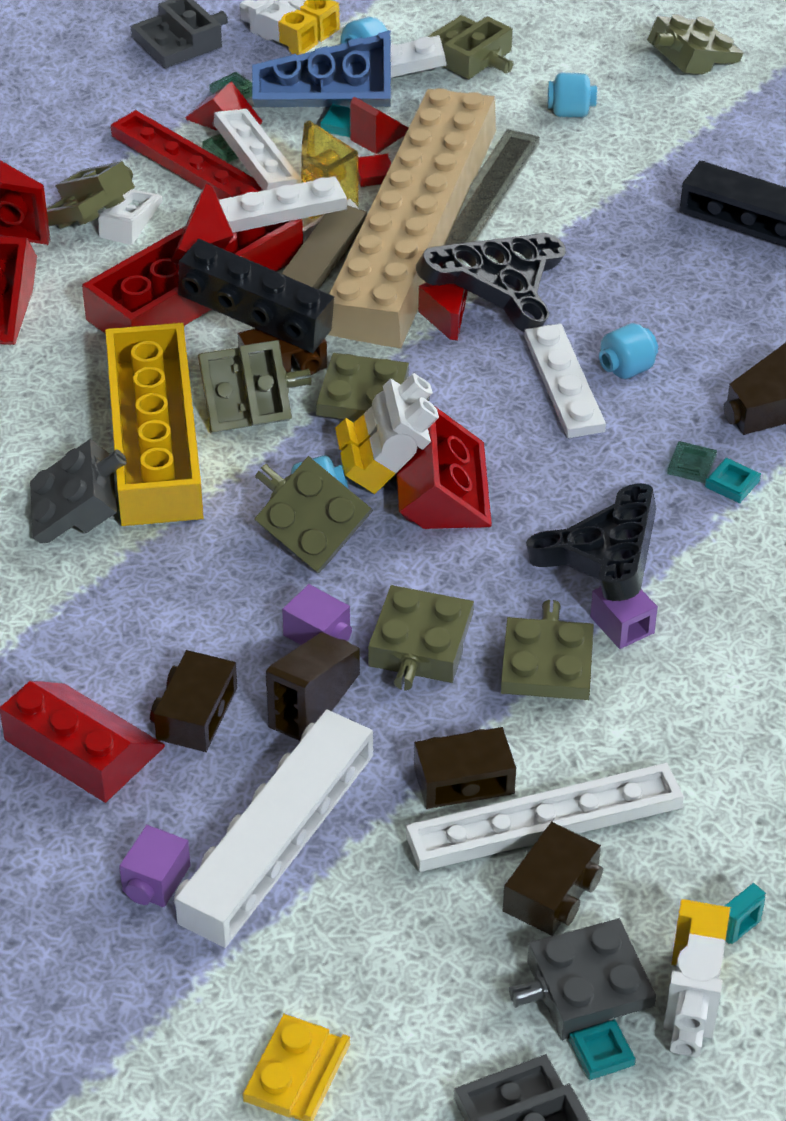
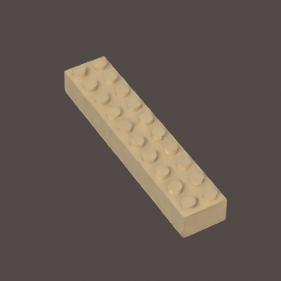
M442 88L427 89L329 293L334 296L332 330L328 335L402 348L418 311L419 285L426 283L417 274L416 264L427 248L444 246L448 243L496 133L495 96L482 95L477 92H453Z

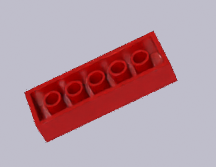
M251 188V189L247 190L246 192H244V193H242V194H240V195H244L245 193H248V192H259V191L256 190L255 188ZM298 219L234 232L233 238L224 250L271 270L278 271L290 263L303 245V220ZM185 226L83 283L82 290L86 320L106 334L105 329L173 323H183L185 326L212 310L178 295L179 264L172 262L171 258Z

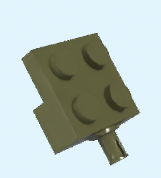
M673 14L672 17L657 16L647 38L655 48L682 72L688 74L711 72L714 63L734 64L740 62L744 54L733 44L734 40L731 37L720 33L714 28V22L704 17L687 19L677 14Z
M460 15L427 36H440L446 59V66L443 67L468 80L487 67H494L505 74H508L513 68V61L504 57L512 51L513 28L489 16L475 22Z
M123 161L82 169L55 185L61 199L47 207L49 226L57 224L58 228L61 229L76 221L83 225L100 216L98 210L105 207V209L122 203L125 200L123 195L135 188L131 169L125 166Z
M279 340L198 354L211 433L290 420L292 415L288 397L289 388L312 384L311 377L295 379L311 375L309 368L286 372L283 367Z
M332 353L316 402V416L339 419L347 418L348 420L356 421L372 406L374 397L381 391H384L383 385L390 378L401 385L409 377V363L390 359L355 356L352 354Z
M307 456L296 471L285 477V479L272 470L268 464L263 465L261 469L272 480L260 471L255 475L256 479H259L273 491L269 502L255 517V520L317 573H320L373 512L371 507L310 456Z
M390 585L368 646V666L398 672L394 679V685L402 690L403 683L404 690H410L415 676L453 683L463 654V643L473 616L474 601Z
M550 600L543 602L542 619L507 617L501 694L589 700L594 624L559 621L561 605L556 600H553L552 612H550Z

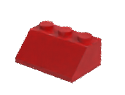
M434 406L437 409L439 418L428 428L431 443L423 450L417 446L414 456L397 472L399 512L406 520L415 522L423 529L491 527L484 442Z
M29 681L0 706L5 741L104 803L113 797L165 747L164 743L65 683Z

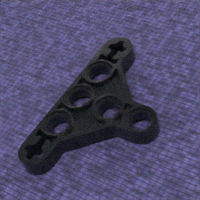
M549 233L427 248L416 264V272L422 280L431 285L456 284L504 309L516 328L525 333V329L542 327L549 317V311L537 291L543 271L556 267L566 254V248L559 238ZM515 252L520 253V254L523 255L526 259L521 258V257L518 256ZM486 255L493 257L497 262L492 261ZM457 258L465 261L469 266L464 265ZM505 283L510 284V285L513 286L517 291L512 290V289L509 288ZM523 310L533 315L536 320L527 316Z
M644 483L628 485L618 491L615 504L567 529L544 531L532 535L526 541L530 563L536 567L567 565L600 580L603 597L610 601H623L636 596L642 586L656 513L653 487Z

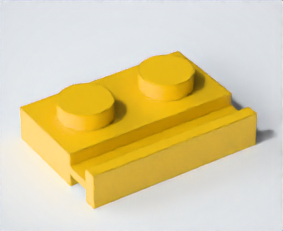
M283 1014L243 1092V1101L289 1118L292 1117L300 1121H314L350 1046V1036L343 1034L342 1037L330 1034L327 1028Z

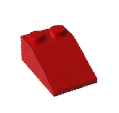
M0 160V237H27L29 242L48 245L50 242L44 185Z
M0 237V344H16L33 292L37 255L27 237Z

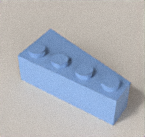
M391 30L363 39L361 37L349 40L348 43L332 47L325 46L314 49L315 51L300 55L294 54L252 65V100L254 107H331L332 104L350 107L353 96L373 107H391Z

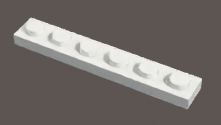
M663 763L406 825V838L419 872L534 845L551 821L579 834L681 809L684 796L668 763Z

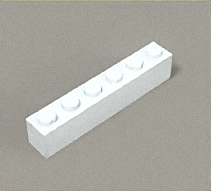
M327 709L316 723H310L304 730L301 741L293 752H288L281 758L276 773L267 784L262 783L257 788L252 802L242 815H236L232 819L226 835L216 847L212 846L207 850L201 861L200 868L190 880L185 879L179 885L174 896L177 924L226 948L373 757V730Z

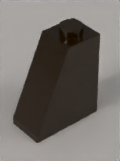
M786 342L729 384L727 401L724 403V414L728 423L736 424L743 435L786 424Z
M321 632L270 665L266 670L268 727L301 741L306 727L310 723H316L326 709L332 711L360 675V648L346 640L337 639Z

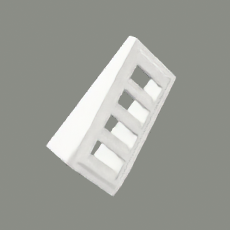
M133 189L123 195L125 200L122 203L108 208L100 214L99 237L132 245L162 203V196L160 194ZM133 200H135V201H140V202H134V203H138V204H142V205H141V206H135V205H130V203H131Z

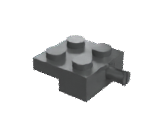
M167 0L158 4V16L130 25L131 37L164 68L221 48V25L227 24L228 18L223 10L210 15L194 0Z
M89 439L78 448L68 451L62 459L48 469L40 471L30 481L33 539L39 543H50L74 525L83 532L88 533L117 513L114 471L127 464L123 453L116 449L113 453L109 454L93 440Z
M620 918L529 942L527 963L535 981L509 987L510 998L515 1008L538 1000L544 1002L561 1041L569 1039L570 1033L607 1022L612 1018L655 1007L656 1002L655 991Z
M547 1054L454 1088V1100L465 1121H590L570 1083L563 1085Z

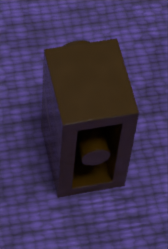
M186 650L179 665H173L170 669L166 690L162 698L157 697L153 702L150 722L155 724L156 739L207 752L238 688L236 662Z
M503 727L486 730L478 729L468 733L432 737L427 740L414 742V770L426 809L515 794L516 765Z
M551 821L504 885L503 912L551 936L554 935L561 923L567 926L570 925L579 910L580 896L585 890L592 893L602 877L603 867L599 865L601 845Z

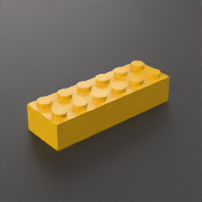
M173 323L105 329L114 450L121 451L126 458L125 462H127L126 465L116 470L121 526L204 519L184 324Z

